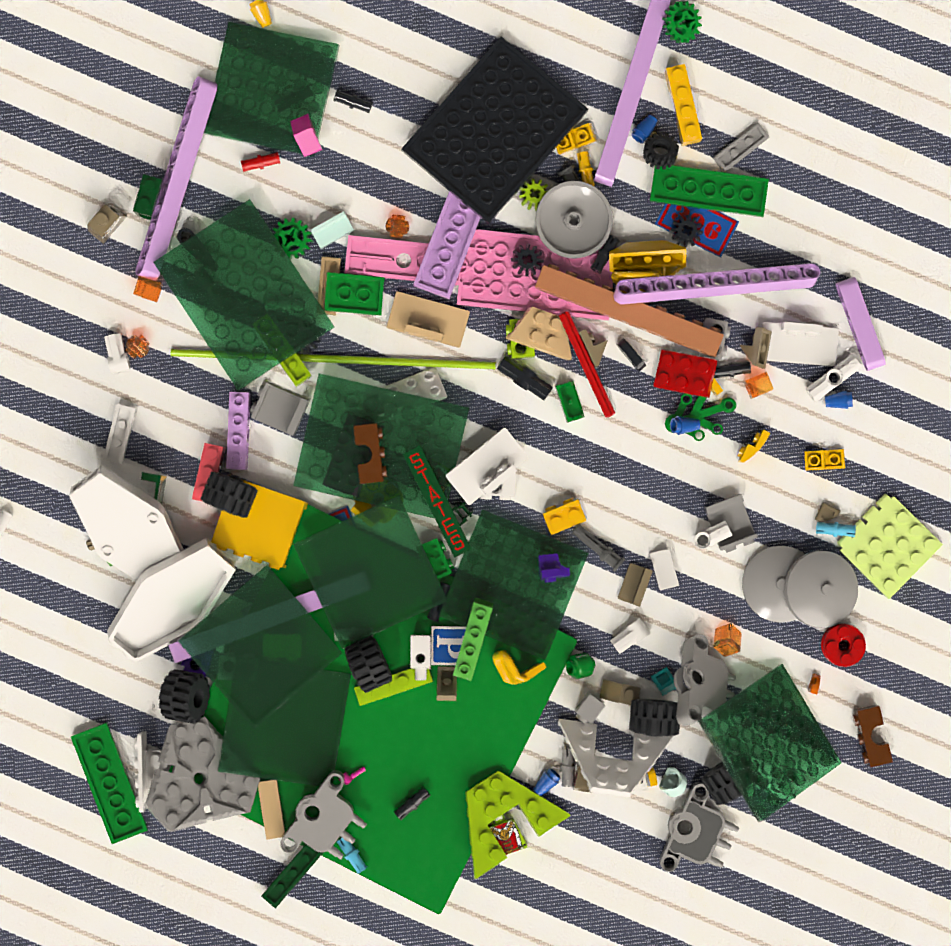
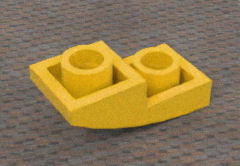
M587 123L572 129L556 147L558 154L560 155L596 142L597 138L592 124Z
M761 430L760 433L757 432L752 441L755 443L754 446L746 444L745 447L742 446L737 455L740 457L738 462L744 463L754 456L764 445L770 433L765 430Z
M844 449L804 451L805 471L845 468Z

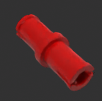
M278 152L263 156L259 154L255 158L240 160L243 172L258 168L262 170L267 166L281 164Z

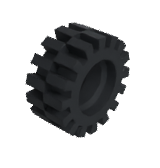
M659 132L658 136L654 133L652 137L649 136L643 149V159H646L645 162L647 164L650 163V167L653 168L655 165L657 166L656 169H660V166H662V169H666V166L670 168L676 162L679 145H677V140L673 141V136L669 138V134L665 133V136H662V132ZM654 148H664L668 153L658 154L654 151Z

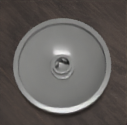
M568 181L554 186L543 196L536 211L535 222L541 241L550 251L564 258L576 259L589 256L603 246L610 235L613 216L608 200L596 187L585 182Z
M772 546L758 552L748 562L742 577V591L747 604L757 615L766 620L779 623L797 619L787 606L784 585L790 567L797 559L805 555L803 552L788 546Z
M829 551L809 552L797 559L790 567L784 585L785 600L791 613L803 624L816 628L835 626L844 621L855 607L858 598L856 574L851 565L836 553Z

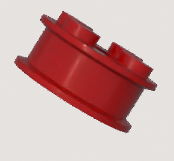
M839 623L825 631L821 639V650L825 658L831 663L841 667H849L862 659L866 650V642L863 634L856 627ZM842 640H846L848 643L845 650H840L839 643Z

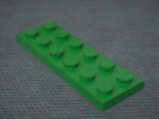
M672 165L670 168L666 166V169H662V166H660V169H656L657 166H654L649 202L764 217L769 179Z
M108 722L71 736L111 844L148 831L143 813L139 812V808H136V795Z

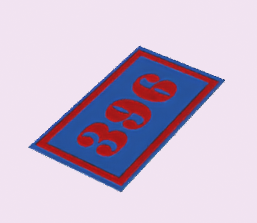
M670 204L664 205L655 225L670 232L671 228H676L672 223L674 221L679 222V216H682L684 221L686 215H690V221L696 217L697 220L694 224H702L697 230H702L703 234L697 235L701 240L699 242L694 240L695 245L720 258L722 257L739 221L719 211ZM683 227L684 230L682 231V233H687V235L689 236L691 230Z

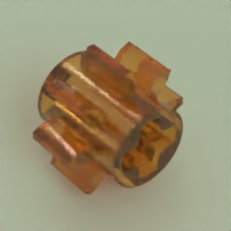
M393 214L392 218L386 221L385 227L387 232H390V237L403 238V235H406L409 231V222L405 221V216Z
M133 335L127 340L126 346L128 348L125 350L133 359L137 356L143 358L149 352L148 345L150 343L143 335L139 337Z

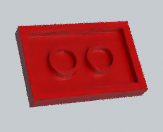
M661 349L653 387L709 398L717 360Z

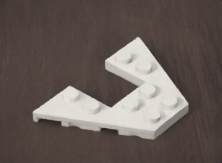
M566 719L558 720V726L561 727L566 737L565 740L571 747L570 751L575 761H578L581 767V773L587 780L590 791L596 793L630 797L673 738V736L656 737L634 732L632 761L595 756L597 724H584L583 722Z

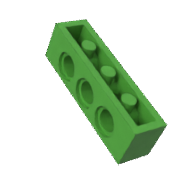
M475 598L453 676L472 680L494 603Z

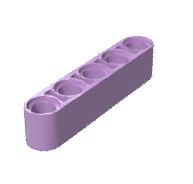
M852 277L837 282L836 289L866 371L886 365L856 278Z

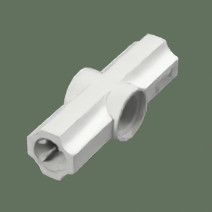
M851 354L805 390L811 399L816 402L859 370L861 365ZM831 373L837 375L838 381L836 383L830 382L829 375Z

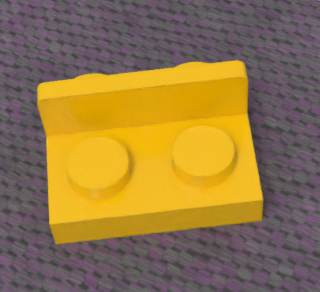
M572 497L563 501V506L556 508V505L545 509L546 513L542 515L551 535L587 521L578 499L574 501Z

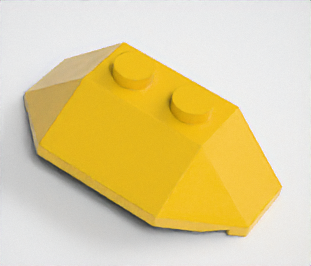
M666 240L626 242L609 252V270L612 273L614 271L658 272L661 276H672L686 267V247Z

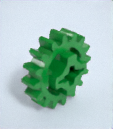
M677 1L675 4L669 5L670 10H665L667 17L662 18V20L666 21V24L662 27L667 28L665 35H671V41L676 40V43H688L690 40L696 39L694 34L700 33L697 28L702 26L699 23L702 16H697L699 9H694L695 4H689L688 1Z
M293 217L291 222L287 218L284 219V224L278 222L279 228L273 227L276 234L271 235L275 239L271 245L277 246L274 251L277 253L281 251L280 256L283 258L287 254V259L290 260L293 255L296 259H299V254L305 256L304 250H310L311 248L308 246V243L313 242V240L309 239L312 232L306 231L309 226H302L303 221L299 220L297 222L296 218ZM293 226L290 230L284 231L285 228ZM301 232L303 233L304 240L301 239ZM289 236H293L295 238V241L292 242L290 239H288ZM280 237H282L283 240L282 245L280 243ZM297 246L300 247L299 249H297V250H295V251H290V250L293 249V247H297Z

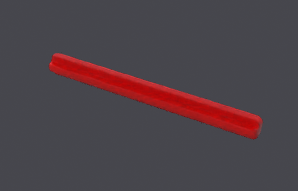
M566 311L560 314L559 318L606 418H609L615 414V410L570 313Z

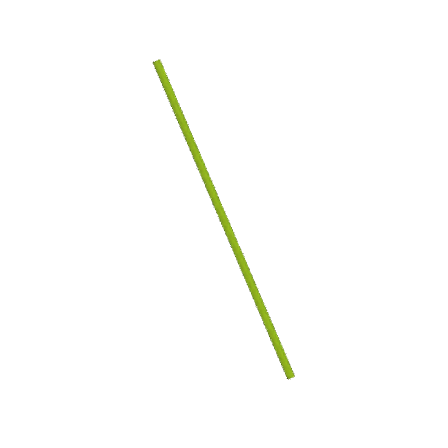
M171 349V356L277 361L272 353ZM297 354L302 362L496 370V362Z

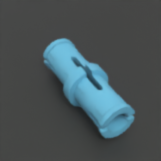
M817 522L816 534L833 535V537H855L856 525L839 524V522Z
M343 838L336 841L346 855L345 859L350 861L357 874L368 867L358 854L359 850L355 849L350 842Z

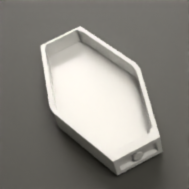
M102 465L71 487L69 496L98 555L136 580L146 569L184 550L163 505Z
M205 538L146 569L137 579L108 628V642L113 647L121 649L126 658H131L138 662L197 631L203 625L235 572L234 562Z

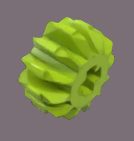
M532 178L531 185L526 181L524 184L526 188L521 187L519 189L524 193L519 195V199H525L521 202V205L524 206L529 203L527 210H530L532 205H534L535 211H537L541 199L549 191H544L548 188V184L541 186L542 179H539L538 184H535V179ZM531 191H533V192H535V193L538 191V192H539V194H538V197H539V198H536V197L531 198V197H530L531 194H532Z

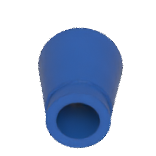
M648 115L632 129V138L638 143L643 144L651 135L657 119L652 115Z
M846 390L825 396L826 408L848 409V407H853L852 392H847Z
M676 416L671 419L670 428L672 433L677 435L699 430L700 420Z
M552 768L545 770L533 790L539 796H542L559 784L560 775Z

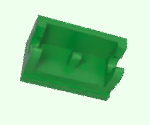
M569 381L568 383L555 386L566 423L585 418L574 382Z

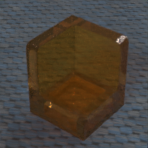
M138 276L133 294L158 302L163 284Z
M767 372L743 381L750 399L774 389Z
M732 623L715 629L713 647L724 657L738 653L741 649L742 633Z

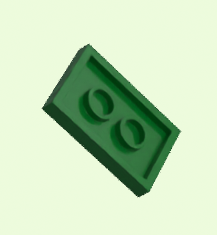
M327 272L323 311L381 316L384 277Z

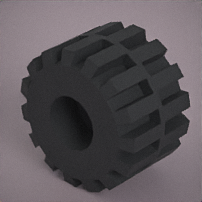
M211 472L200 500L227 513L247 518L258 490L254 486L244 483V480L234 476Z
M372 635L345 647V655L350 671L365 693L392 681V674L378 642Z
M178 669L171 670L165 676L164 682L160 687L161 690L158 698L159 709H161L160 713L166 719L194 724L204 716L205 710L208 707V700L210 699L208 679L201 673Z
M656 699L631 700L629 730L656 737L678 735L680 724L676 718L677 702Z
M744 753L717 764L703 776L701 781L716 805H722L735 800L753 788L759 781V777Z

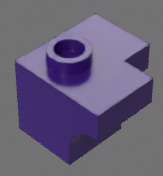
M558 553L539 555L537 557L540 580L545 579V583L556 582V578L570 576V569L560 564Z

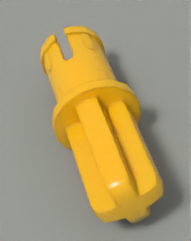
M588 151L579 152L576 155L580 169L578 172L581 174L582 181L595 187Z

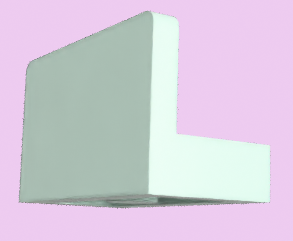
M344 211L311 229L321 249L354 231Z

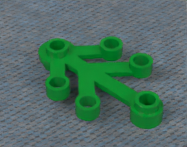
M683 394L675 414L669 415L666 418L665 428L670 433H672L670 428L671 419L683 415L686 406L692 402L690 394ZM684 396H688L690 398V401L688 403H685L683 401ZM698 396L690 414L683 417L699 419L700 426L710 430L714 435L721 434L723 431L721 424H714L703 418L722 411L725 413L733 412L736 408L735 400L727 397L721 401V404L701 410L706 397ZM727 401L732 403V407L730 409L726 408L725 403ZM714 426L720 427L719 433L714 432ZM702 430L685 433L692 436L695 441H702L705 437V433ZM697 432L702 433L701 439L695 437Z

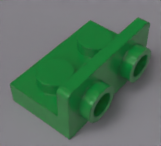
M435 538L416 547L431 582L452 574L451 569L454 566L450 557L446 559L444 555L446 547L442 540L438 541Z

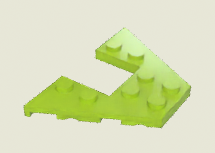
M496 771L465 792L470 828L469 837L472 849L471 858L473 859V878H479L508 858L488 827V824L516 805L520 807L538 837L571 815L500 771Z

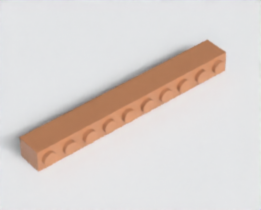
M548 264V267L543 265L535 289L710 357H716L724 336L720 334L721 330L710 327V329L702 327L703 323L696 320L689 322L684 320L685 316L674 313V315L666 313L667 309L656 306V308L648 306L649 302L619 304L613 298V288L602 285V287L594 285L595 281L584 278V280L576 278L577 274L566 271L565 274L558 271L559 267Z

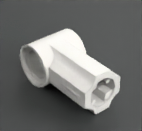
M121 333L105 336L109 356L107 361L111 374L130 370V362L127 353H125Z
M723 521L696 534L694 543L699 549H706L732 536V533L726 521ZM700 535L707 536L708 544L705 546L699 545L697 538Z
M639 617L610 641L620 654L634 643L642 641L651 633Z

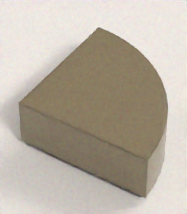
M823 502L814 520L821 522L830 521L838 516L840 510Z

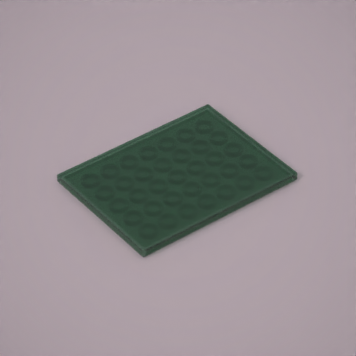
M250 199L153 262L238 391L335 328Z
M319 373L293 486L434 518L403 453L421 446L447 500H449L452 484L445 475L457 465L469 407ZM378 423V427H382L383 438H380V446H384L385 458H382V465H386L387 477H384L383 482L360 484L358 464L368 463L372 458V451L366 445L355 444L354 426Z

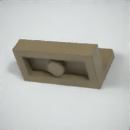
M630 563L618 594V599L640 607L653 570Z

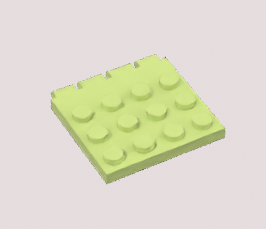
M884 494L876 502L880 509L877 510L872 506L862 516L867 523L864 524L859 519L854 524L856 525L855 537L843 536L837 544L841 547L839 551L887 599H890L943 544L894 496L890 498L887 494Z

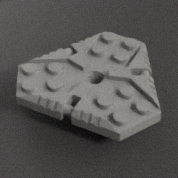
M205 717L200 718L194 724L181 722L169 725L158 760L161 763L159 769L155 770L144 805L168 832L204 824L208 820L216 821L249 813L253 805L260 781L259 775L244 761L236 750L233 751L229 747L230 744ZM222 752L228 756L225 760L219 756ZM168 765L174 766L172 773L166 771ZM196 773H200L203 777L201 784H197L194 781ZM209 805L211 812L205 813L204 806Z

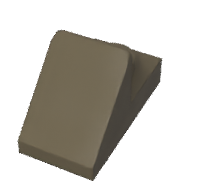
M756 327L753 335V346L740 345L752 365L765 369L772 331Z
M584 329L579 334L596 368L599 366L608 340L594 346L595 339L591 331L587 332Z
M438 667L437 701H456L457 677L453 676L455 667Z
M603 679L599 698L631 705V700L639 699L641 687Z

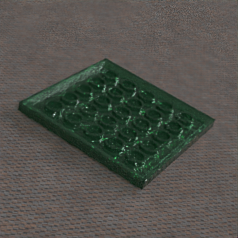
M228 22L215 78L217 91L204 134L303 155L293 135L290 121L309 114L319 139L340 45Z
M482 509L469 540L472 550L464 553L439 617L467 628L475 598L492 602L494 605L485 636L546 660L589 553ZM558 553L560 564L570 569V576L556 578V582L545 583V579L540 580L537 557L539 555Z
M783 664L778 665L698 720L757 822L765 820L841 764L840 759Z

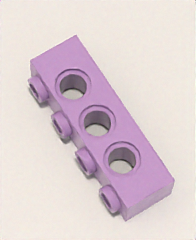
M229 392L226 469L248 470L251 394L247 392Z

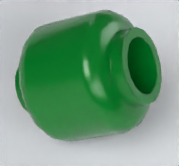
M585 652L571 655L566 662V671L574 679L589 677L594 672L595 660Z

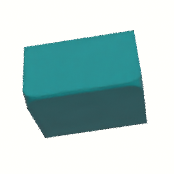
M667 667L651 676L662 696L676 689L674 677Z

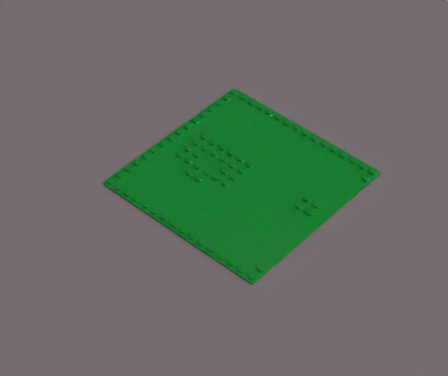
M308 504L307 509L303 510L285 562L286 568L280 567L279 570L270 569L247 615L365 570L372 589L235 640L229 652H236V656H243V653H254L255 657H259L258 681L218 679L217 674L209 690L210 699L208 700V707L203 717L230 744L229 747L233 751L236 750L244 761L259 775L260 781L277 779L285 832L296 819V809L299 801L306 795L314 794L331 771L338 770L343 774L347 772L351 775L364 766L366 771L356 776L349 784H344L338 794L352 804L354 813L367 823L366 827L362 828L351 821L345 829L346 832L355 838L352 845L355 849L359 850L358 854L366 866H368L359 875L436 914H441L472 852L465 792L496 771H500L510 777L566 666V662L577 644V640L450 575L431 582L422 561ZM440 582L451 585L445 601L447 604L443 606L439 621L436 622L428 619L427 616L433 603L431 600L433 597L435 598ZM475 598L494 603L472 680L457 677L456 701H437L438 667H455L456 665H431L429 670L433 682L362 706L359 705L354 687L359 685L350 671L345 655V647L355 642H352V640L335 641L334 628L373 627V637L378 642L393 675L411 669V636H431L432 626H467ZM263 634H303V657H298V661H287V657H279V661H267V657H263ZM501 650L506 651L512 658L519 673L543 662L546 668L526 682L515 685L509 684L502 680L495 667L493 654ZM418 657V663H423L424 657ZM227 660L224 663V667L226 670L232 671L234 664L232 661ZM245 662L243 665L244 670L252 672L253 664ZM224 752L219 755L223 760L228 757ZM171 766L168 772L172 773L174 766ZM196 773L194 776V781L197 784H201L203 781L200 773ZM333 776L330 779L334 785L341 783L338 776ZM424 786L431 796L424 800L416 811L413 810L401 821L395 815L394 810L400 807L408 796L411 797ZM257 788L251 811L241 815L264 826L259 790ZM308 806L305 809L306 814L310 817H316L320 814L316 806ZM303 841L300 843L301 846L306 844ZM335 842L333 846L344 854L338 843ZM328 851L321 855L356 873L350 861L345 859V854L342 859L333 856Z

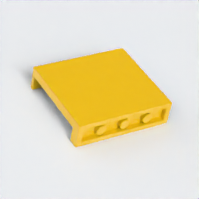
M244 480V483L254 486L258 490L248 517L241 518L221 511L211 542L216 544V547L220 550L226 551L227 548L234 550V555L243 558L244 555L251 556V561L260 564L262 561L268 562V567L277 570L280 567L286 568L285 562L303 510L307 509L308 502Z

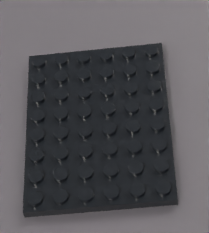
M501 36L401 148V151L487 224H490L589 109Z

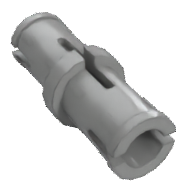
M562 747V764L560 765V769H562V787H566V785L574 787L573 771L575 770L574 757L570 751L571 747L570 749Z

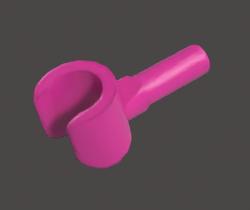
M364 766L351 775L345 772L344 784H349L356 776L366 771Z

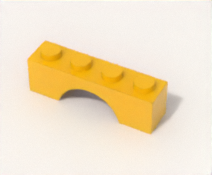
M681 64L668 67L664 73L675 108L681 146L698 143L702 140L686 66Z

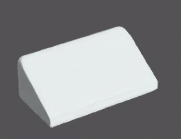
M669 548L650 553L659 590L679 586Z

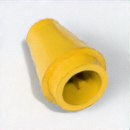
M256 0L249 4L251 7L249 10L262 28L273 24L267 2Z

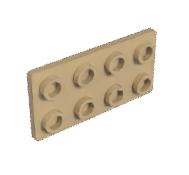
M396 292L387 328L460 348L470 312L402 292Z

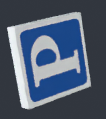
M432 626L431 665H456L467 626Z

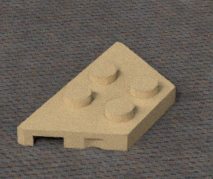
M528 307L522 319H519L515 324L514 330L506 336L508 340L564 360L572 359L568 335L559 316L541 309Z

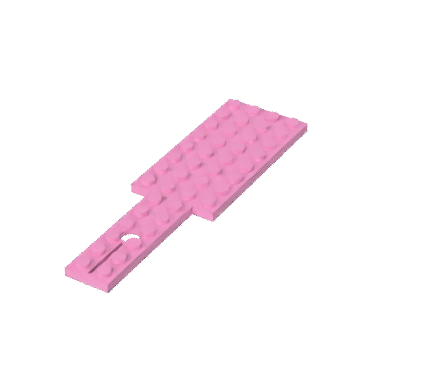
M476 229L455 286H459L457 305L525 312L528 307H535L558 316L568 311L571 317L609 321V317L535 289L541 270L534 267L536 275H533L530 270L528 277H525L524 270L522 274H518L520 267L517 269L512 268L518 262H511V258L517 257L513 254L514 250L521 253L518 247L522 245L523 249L526 250V244H530L529 250L537 246L534 253L542 252V255L537 257L544 259L543 263H537L542 268L543 265L548 267V264L559 267L558 271L565 274L566 271L577 274L576 278L584 280V278L595 281L594 285L602 287V285L613 288L609 260L601 274L597 273V270L593 271L590 268L597 258L599 250L583 258H564L550 251L543 244L539 236ZM348 235L344 273L415 281L429 244ZM402 253L408 254L411 257V264L407 268H401L396 263L397 257ZM528 256L527 258H522V260H524V264L533 262L530 261V256Z

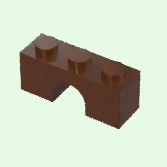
M378 423L355 425V444L366 445L372 451V458L368 463L358 464L360 484L383 482L384 477H387L386 465H382V458H385L384 446H380V438H383L382 427H378Z
M876 704L855 709V715H852L854 725L858 726L859 729L857 739L859 745H863L864 752L861 755L864 764L867 763V766L871 768L893 763L889 743H874L871 738L872 730L877 726L884 725L880 706Z

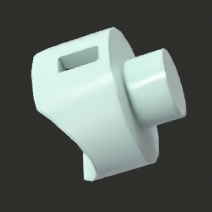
M669 767L662 778L659 788L668 796L676 797L685 792L687 779L679 770Z

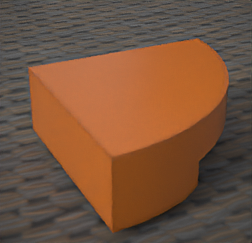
M812 674L808 692L818 694L821 680L820 675Z

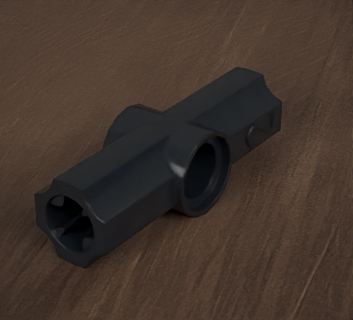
M506 355L497 367L499 372L511 378L516 385L526 391H530L543 401L553 389L550 384L537 377V374L524 365L521 366Z

